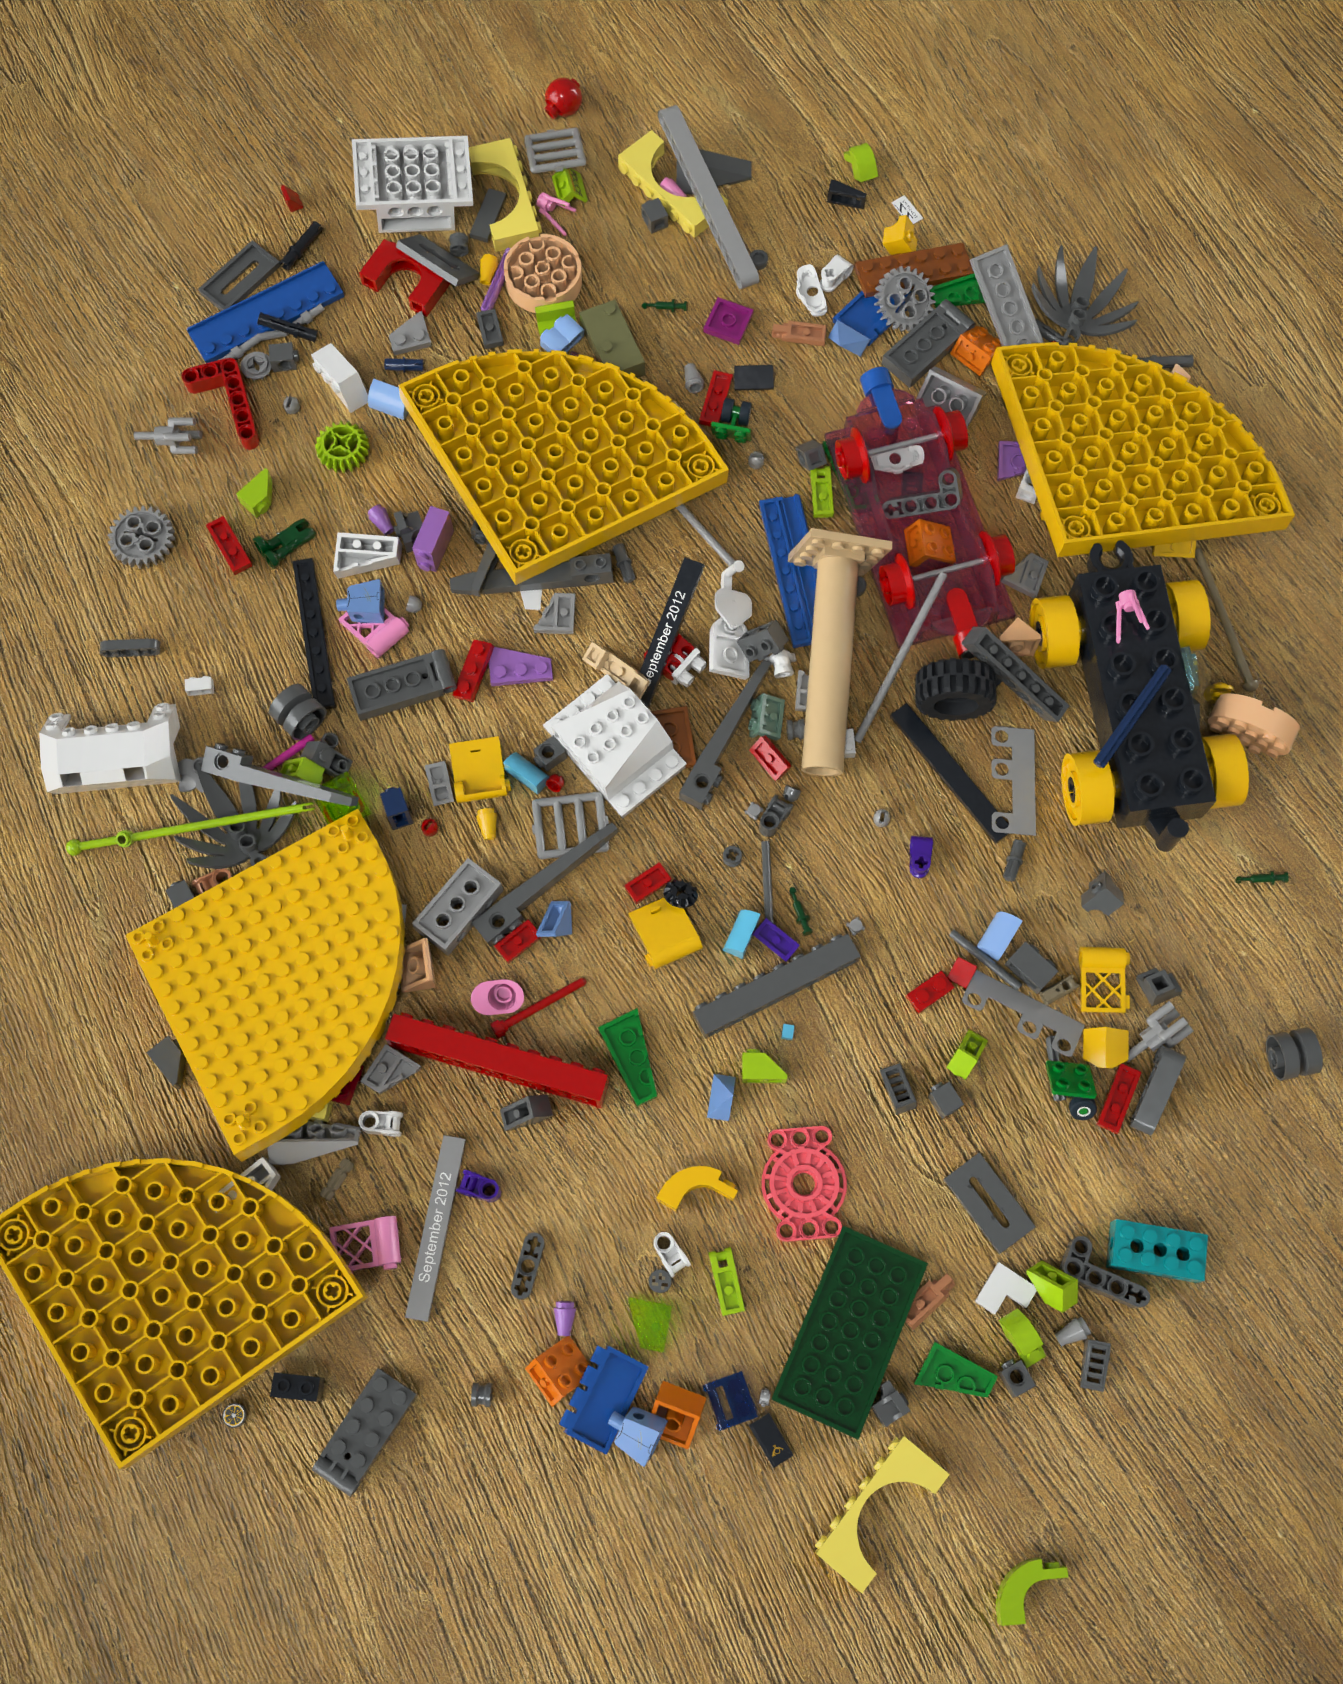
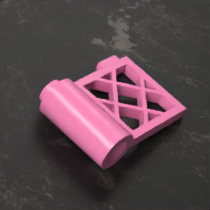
M386 608L384 609V615L388 618L384 623L358 622V624H349L346 622L350 618L347 612L338 619L378 659L409 632L407 621L403 617L393 616ZM371 628V633L364 638L361 635V629Z
M396 1216L380 1217L374 1220L329 1228L330 1241L337 1251L338 1247L340 1248L339 1254L342 1255L345 1252L353 1258L348 1265L352 1273L356 1270L383 1266L384 1270L396 1269L397 1264L401 1263ZM369 1226L370 1236L364 1242L356 1235L362 1227ZM346 1231L351 1235L343 1246L337 1242L336 1232ZM354 1238L362 1244L356 1255H353L346 1249ZM366 1248L372 1252L373 1262L364 1263L359 1259Z

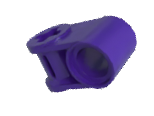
M911 836L909 851L910 873L915 878H924L928 874L931 865L933 837Z
M463 1170L464 1176L456 1192L491 1203L496 1202L501 1197V1187L496 1181L475 1172ZM490 1185L495 1186V1193L492 1196H486L485 1189Z

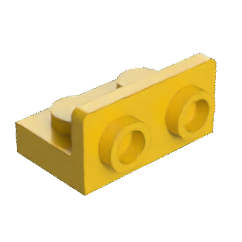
M1196 540L1153 546L1152 556L1195 558Z

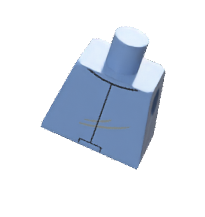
M376 579L349 586L347 588V598L336 600L337 610L347 611L353 622L384 623L385 589L381 580Z
M632 1407L625 1417L614 1411L608 1424L619 1430L614 1441L615 1445L645 1467L656 1450L668 1420L640 1408Z

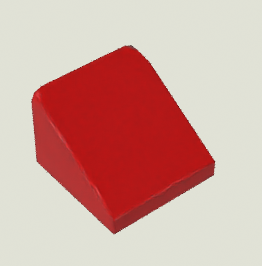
M285 185L281 186V191L289 210L294 212L302 209L304 206L299 195Z
M958 957L947 978L949 981L966 989L977 966Z

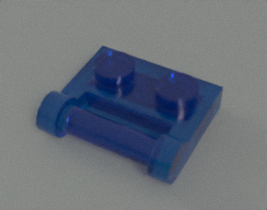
M742 1371L702 1385L704 1392L708 1393L718 1423L716 1424L718 1431L758 1417ZM720 1386L723 1387L733 1416L730 1420H726L716 1388Z

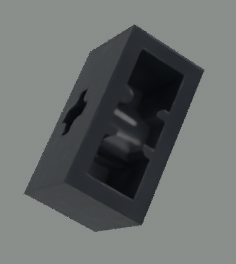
M274 1372L270 1397L322 1402L325 1378Z

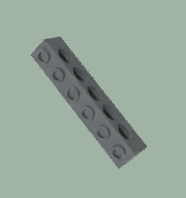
M973 627L961 644L979 661L991 666L996 676L1043 720L1059 722L1070 705L986 627Z

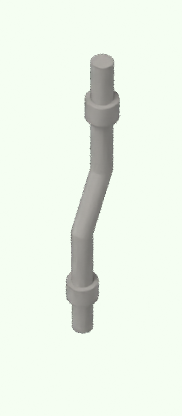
M320 303L310 311L306 310L300 314L301 317L292 323L297 324L298 322L301 323V326L305 323L309 324L315 316L325 309ZM277 330L258 333L239 347L235 346L232 348L231 352L221 359L233 358L238 360L244 356L243 353L259 342L286 337L289 334Z

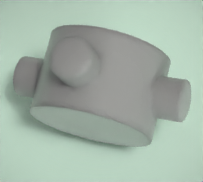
M751 802L748 810H745V815L748 814L750 818L757 820L760 812H763V808Z
M859 917L846 924L853 936H856L861 930H865V926L862 925Z
M767 1388L761 1390L759 1404L762 1407L768 1406L771 1391H768Z

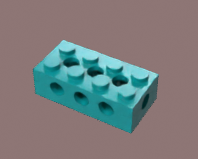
M1115 1219L1110 1222L1106 1268L1200 1283L1205 1281L1208 1235ZM1131 1242L1136 1244L1137 1253L1132 1251L1130 1247ZM1154 1246L1160 1250L1159 1257L1154 1253ZM1177 1250H1179L1182 1253V1260H1180L1177 1257Z

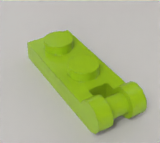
M824 466V468L810 470L813 518L833 517L830 466Z
M731 1247L724 1248V1251L708 1252L722 1316L744 1312L745 1308ZM726 1260L727 1266L719 1268L718 1262Z

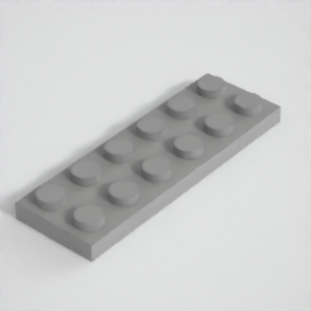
M1006 244L969 260L1001 346L1044 343L1008 245Z

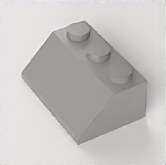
M935 366L929 370L913 406L931 415L935 406H941L945 412L959 410L964 417L968 429L979 411L987 392Z

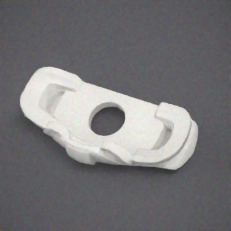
M811 264L804 265L797 270L796 295L812 316L819 317L827 312L826 299L814 266ZM810 288L818 289V293L815 296H809L807 291Z
M913 445L868 456L870 470L901 474L903 471L924 462V450L919 445ZM893 453L898 454L901 458L900 463H891L889 460L890 455Z

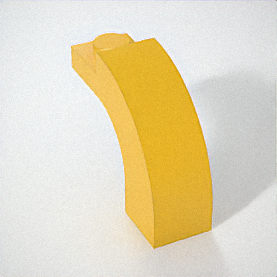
M694 1166L683 1169L669 1178L660 1190L656 1201L677 1211L686 1194L694 1189L708 1188L731 1201H734L738 1190L734 1189L736 1185L726 1179L723 1182L719 1180L722 1171L707 1166Z

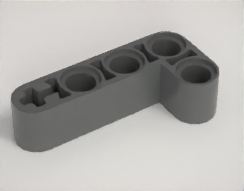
M953 467L946 468L939 475L940 490L888 499L882 506V514L888 519L956 508L963 499L959 472ZM946 473L952 474L954 482H946L944 475ZM948 494L956 495L957 502H949ZM928 497L935 498L937 505L930 506L927 502ZM909 500L915 501L917 505L915 510L908 507L907 502ZM891 504L892 507H898L901 505V507L897 508L894 512L892 511V509H888V507Z
M1163 1045L1158 1048L1153 1060L1155 1065L1132 1115L1130 1127L1150 1136L1154 1133L1184 1065L1185 1055Z
M1078 1236L1069 1241L1059 1270L1078 1279L1079 1286L1133 1309L1145 1307L1149 1303L1150 1294L1143 1286L1088 1263L1092 1252V1243L1087 1237ZM1076 1242H1081L1084 1245L1083 1254L1076 1251ZM1068 1263L1076 1266L1077 1272L1075 1275H1071L1067 1271ZM1091 1272L1098 1276V1283L1096 1285L1089 1281V1274ZM1112 1282H1116L1119 1285L1120 1292L1118 1294L1112 1292ZM1126 1293H1138V1297L1141 1298V1301L1136 1302V1298L1134 1296L1125 1295Z

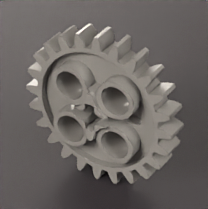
M900 266L897 270L894 268L890 270V273L884 274V278L879 280L881 285L875 288L879 291V293L874 295L875 298L879 299L878 302L874 303L875 306H880L877 313H883L881 320L887 319L886 326L893 324V330L899 327L900 332L905 329L909 332L934 310L930 305L936 302L931 299L935 293L929 291L933 285L927 286L926 283L929 278L923 280L924 273L922 272L917 275V268L911 272L910 266L904 269ZM900 281L904 283L905 289L900 286ZM915 293L918 294L919 301L916 300ZM890 297L894 299V305L890 302ZM905 309L909 311V317L906 316Z
M135 506L133 512L126 509L127 515L119 514L120 521L113 520L116 526L109 527L112 533L107 535L110 539L108 544L113 555L115 554L118 561L121 560L123 565L128 563L133 568L137 564L138 568L141 569L142 565L145 564L149 568L150 562L158 565L156 559L165 560L163 554H170L167 548H174L171 541L176 540L173 535L175 530L166 514L162 515L159 509L154 511L153 507H150L147 511L145 506H142L141 510L138 511Z

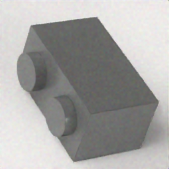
M1025 941L1008 959L1005 966L1038 994L1058 973V970L1051 960L1045 959L1039 954V950L1034 945L1028 944Z

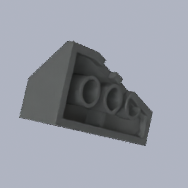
M699 149L717 188L724 184L733 185L751 180V161ZM677 160L676 184L685 194L694 195Z

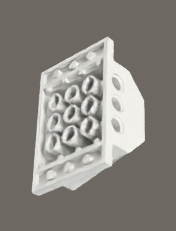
M468 136L352 139L356 210L376 209L379 233L455 230L454 207L473 206Z
M608 674L543 724L544 729L551 737L553 735L556 737L570 759L595 788L603 794V797L622 819L680 773L687 765L673 749L672 740L658 719L630 688L619 681L615 683Z

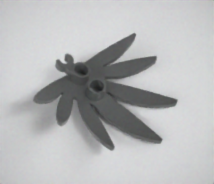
M1062 245L1058 250L1055 265V289L1058 302L1049 288L1040 266L1037 268V277L1042 294L1034 282L1031 286L1033 295L1041 310L1054 323L1066 328L1067 331L1064 334V338L1067 339L1069 335H1072L1075 338L1074 342L1079 340L1081 334L1087 336L1112 335L1134 326L1137 322V319L1111 324L1130 313L1138 305L1139 301L1093 319L1115 296L1128 269H1124L1098 295L1087 310L1090 304L1089 299L1096 270L1098 249L1096 246L1089 254L1078 274L1072 290L1070 304Z
M197 763L196 769L204 794L216 818L239 815L221 787L209 773L201 771L202 766ZM239 782L243 814L256 812L257 805L253 786ZM273 791L266 810L280 807L281 791ZM170 794L171 800L191 823L209 820L187 803ZM295 814L281 816L275 825L276 817L262 819L259 829H257V820L246 822V824L243 822L222 826L228 834H225L219 827L200 830L211 839L225 845V847L174 836V839L191 850L212 855L208 857L186 858L188 864L202 868L223 869L237 866L250 859V864L253 866L257 862L266 859L265 855L260 853L268 850L281 839L289 828Z

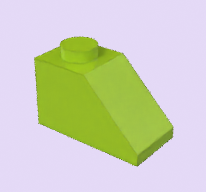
M264 468L236 493L240 504L256 518L266 513L272 503V478L267 468Z
M300 757L284 761L279 773L320 785L325 768L306 757Z
M969 1029L946 1068L954 1075L966 1080L988 1040Z
M748 1049L746 1053H742V1083L787 1082V1074L766 1053H760L758 1049Z
M1040 1261L1027 1269V1275L1044 1303L1062 1313L1078 1303V1279L1044 1261Z

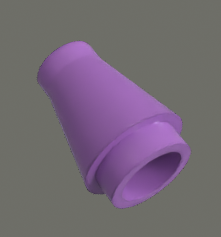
M379 504L368 511L369 520L385 536L394 531L385 507Z
M556 1301V1307H553L557 1335L571 1336L576 1312L574 1302Z

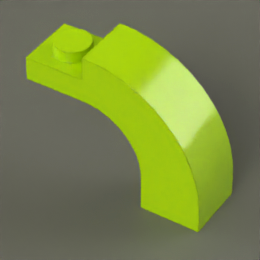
M1040 1558L1027 1559L1014 1566L1005 1575L998 1589L996 1598L997 1623L1001 1626L1026 1624L1024 1598L1028 1589L1034 1583L1041 1580L1069 1578L1067 1567L1060 1566L1058 1561L1045 1562V1567H1043L1042 1559Z

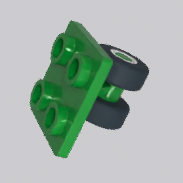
M725 398L721 421L731 422V425L712 422V435L722 440H726L727 437L733 438L738 443L751 442V429L736 426L737 419H739V425L748 426L752 403L743 401L741 407L734 406V399Z
M1047 1060L1045 1065L1052 1094L1073 1098L1069 1103L1070 1114L1073 1118L1077 1120L1092 1118L1097 1112L1094 1100L1096 1099L1097 1092L1090 1066L1081 1063Z

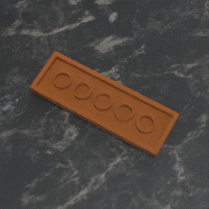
M963 243L857 261L854 264V269L865 298L879 293L875 289L881 285L879 280L884 278V274L890 273V270L894 268L897 270L900 266L903 269L910 266V272L917 268V275L923 272L922 279L929 278L926 283L927 286L942 284L974 273ZM900 281V286L905 289L904 283Z

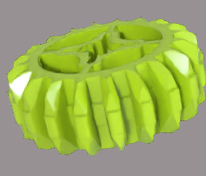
M340 421L339 425L333 422L332 427L326 426V431H320V437H316L317 444H315L317 457L323 466L326 465L328 470L333 468L336 473L339 469L345 473L346 469L352 472L354 466L360 468L359 462L365 463V457L369 455L370 445L367 435L362 428L359 429L357 424L352 426L350 421L346 424Z

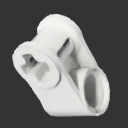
M835 255L821 270L822 279L820 280L822 290L825 292L834 291L850 276L854 265L840 255Z
M365 1111L359 1117V1125L367 1134L400 1137L402 1134L400 1132V1121L404 1113L397 1111ZM367 1118H375L374 1126L370 1128L364 1126Z
M661 1232L655 1236L653 1241L654 1249L671 1278L685 1266H691L688 1258L669 1233ZM660 1237L669 1239L670 1246L668 1249L663 1250L658 1247L657 1240ZM681 1260L680 1262H678V1263L675 1264L674 1266H671V1265H672L673 1263H675L676 1261Z

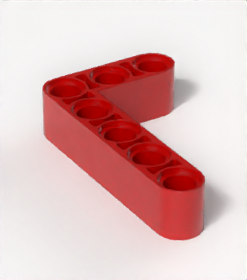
M225 358L190 367L182 372V380L188 392L193 394L225 386L239 439L245 449H255L259 445V437L237 361L233 358Z

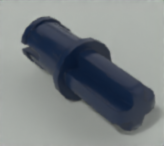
M403 357V359L386 358L384 360L385 370L403 371V373H406V371H424L423 359H406V357Z

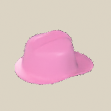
M507 979L482 982L471 993L473 1008L483 1015L512 1013L518 1010L524 1002L522 988L518 983Z

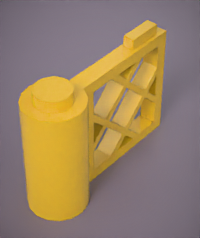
M1080 947L1078 962L1080 967L1081 1012L1126 1013V1009H1130V995H1126L1125 968L1126 965L1130 964V953L1126 952L1125 948ZM1086 973H1094L1100 979L1093 988L1086 982ZM1110 974H1119V984L1115 988L1105 980ZM1102 982L1111 990L1104 999L1095 991ZM1091 993L1100 1001L1095 1008L1086 1007V998ZM1113 993L1120 999V1008H1112L1106 1002Z

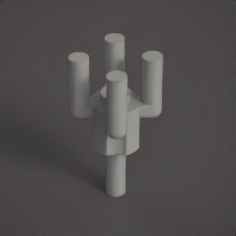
M170 417L167 420L168 426L155 427L154 432H134L135 440H154L156 445H169L172 454H198L197 446H179L182 441H191V439H202V431H181L178 426H195L196 420L194 417Z
M1170 1001L1147 1017L1146 1022L1149 1027L1139 1034L1143 1040L1129 1050L1127 1063L1148 1047L1153 1052L1163 1044L1168 1048H1172L1194 1032L1184 1017L1169 1028L1167 1027L1168 1024L1180 1016Z

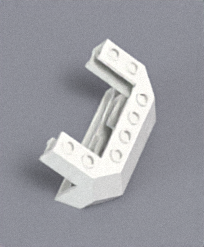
M160 703L154 706L147 723L133 721L126 725L112 723L105 727L90 725L84 729L66 728L71 715L54 713L48 717L39 732L41 770L46 790L49 793L63 794L181 782L173 745L180 729L175 704Z

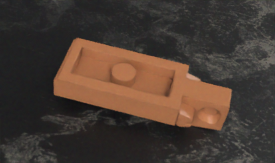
M788 321V323H783V325L773 324L772 337L786 342L824 346L827 326Z
M947 1273L939 1281L935 1279L931 1282L929 1280L917 1291L905 1321L912 1330L917 1328L949 1297V1291L956 1284Z

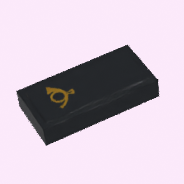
M769 1413L749 1425L773 1468L794 1456Z

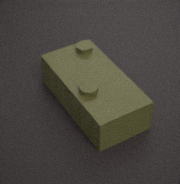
M616 300L579 312L580 326L584 329V335L597 362L603 364L606 362L620 367L621 371L635 374L636 378L645 375V361Z

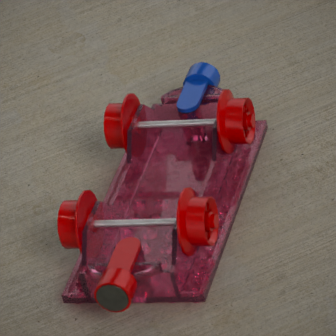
M876 367L870 369L860 378L865 398L860 402L856 415L846 417L843 429L825 433L824 438L858 536L892 541V550L871 569V573L897 648H901L939 573L943 572L948 576L912 645L951 635L954 636L953 643L959 658H974L975 656L961 644L973 627H983L1015 618L1016 614L1004 583L1000 582L1002 577L1012 575L1015 572V557L1012 545L1005 534L991 537L987 531H984L956 452L966 450L968 447V431L962 413L959 410L945 412L938 405L925 407L922 398L915 400L914 396L908 392L894 389L887 368ZM913 445H919L924 450V462L903 471L901 474L874 470L870 458L872 455ZM893 453L890 455L889 460L893 464H898L901 458L898 454ZM953 467L959 472L963 499L956 508L894 519L885 517L882 506L888 499L940 490L939 475L946 468ZM946 473L944 475L946 482H954L952 474ZM948 494V501L956 503V495ZM928 497V504L930 506H936V499L933 497ZM909 500L907 502L910 509L915 510L917 508L915 501ZM891 504L888 507V509H892V511L894 512L897 508H900L901 505L898 507H892ZM918 519L949 526L956 562L951 564L929 558L917 567L909 566L904 529Z

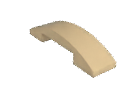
M591 642L582 659L593 668L608 674L614 681H619L630 688L639 699L642 698L650 683L643 674L630 664L595 642Z

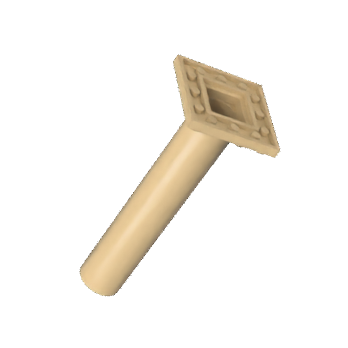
M811 528L788 554V562L794 563L795 566L809 565L817 569L801 771L816 776H839L843 774L858 576L866 574L892 550V541Z

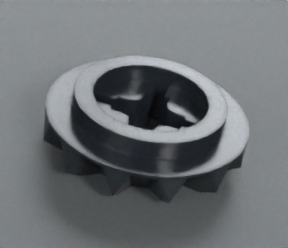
M673 879L671 883L667 882L663 892L666 901L678 908L692 906L698 897L697 887H693L691 882H684L683 879L680 881ZM682 890L685 891V893H681V894H679V895L677 896V892H678V891H679V892L682 891Z

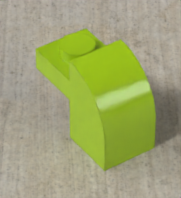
M867 143L850 147L849 151L843 152L844 159L852 164L854 179L864 182L878 177L876 160L871 147Z
M1018 1308L999 1319L1006 1338L1015 1346L1020 1360H1022L1026 1368L1046 1357L1039 1334Z

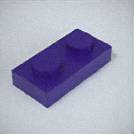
M767 918L752 934L785 962L790 959L800 946Z

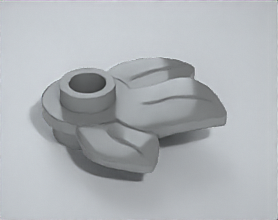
M198 757L195 760L183 759L178 762L179 773L182 776L179 783V791L190 792L197 788L201 793L204 792L196 769L197 763L202 766L204 757Z

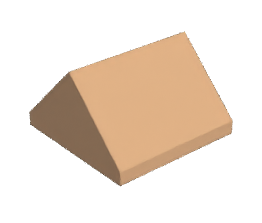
M1017 617L999 637V640L1017 657L1034 656L1041 641V635Z
M428 938L420 939L405 946L402 964L403 973L400 983L401 991L405 993L436 988Z

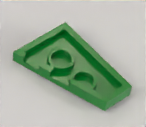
M934 1341L913 1384L988 1398L998 1376Z

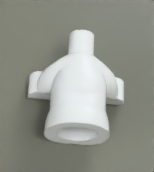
M784 649L782 652L776 655L772 653L770 657L764 659L774 666L775 678L789 677L794 674L791 662L796 661L795 653H790Z

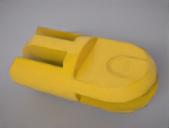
M1217 682L1208 686L1203 694L1207 702L1212 700V704H1215L1221 694L1231 693L1234 689L1232 685Z

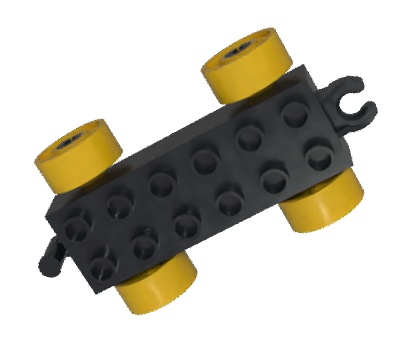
M1121 540L1116 543L1113 549V553L1119 559V565L1114 568H1108L1101 561L1103 548L1099 543H1096L1087 557L1088 573L1077 575L1068 595L1035 598L1031 603L1029 626L1041 635V641L1034 654L1038 667L1040 669L1073 666L1077 663L1080 652L1100 749L1106 744L1160 665H1168L1172 671L1105 768H1098L1094 764V759L1101 750L1065 754L1061 768L1064 804L1068 817L1075 826L1109 822L1114 811L1118 828L1145 825L1155 839L1156 847L1160 851L1168 852L1187 835L1189 825L1184 820L1202 818L1209 809L1240 806L1245 802L1249 787L1247 759L1242 743L1235 734L1201 737L1181 652L1203 650L1209 640L1211 627L1210 608L1203 585L1198 580L1165 583L1161 564L1134 567L1133 553L1130 547ZM1135 590L1150 629L1146 630L1144 624L1139 622L1135 611L1125 612L1122 609L1121 642L1118 644L1116 643L1117 608L1115 602L1120 601L1118 595L1121 592Z

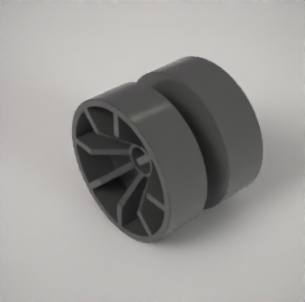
M293 684L284 689L273 700L269 708V715L279 725L283 726V729L294 740H301L308 734H312L324 721L327 713L326 709L315 698H312L311 693L302 684Z
M1310 1028L1291 1030L1289 1034L1281 1032L1268 1035L1266 1039L1267 1059L1273 1074L1278 1080L1283 1081L1297 1078L1299 1074L1301 1076H1308L1321 1072L1323 1067L1322 1051L1315 1033Z

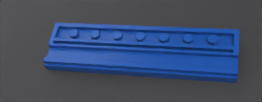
M322 261L188 327L187 332L205 363H210L223 358L231 352L232 348L235 346L239 347L256 334L275 330L257 324L260 312L288 322H294L306 310L310 311L320 303L325 307L345 296L325 262Z
M794 494L793 497L783 498L782 496L759 500V508L792 648L809 646L812 640L817 569L809 565L795 566L794 563L788 562V554L809 532L800 495Z

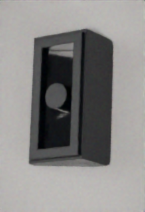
M773 365L734 366V390H774Z

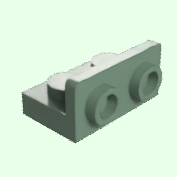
M765 693L753 699L751 703L752 714L748 724L749 737L754 738L758 735H766L769 739L776 741L781 738L785 700Z

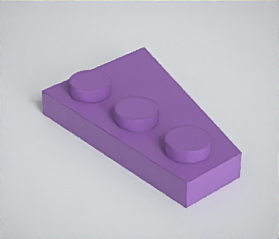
M999 441L997 481L1025 474L1027 467L1018 442Z
M494 647L489 660L491 686L553 681L551 658Z

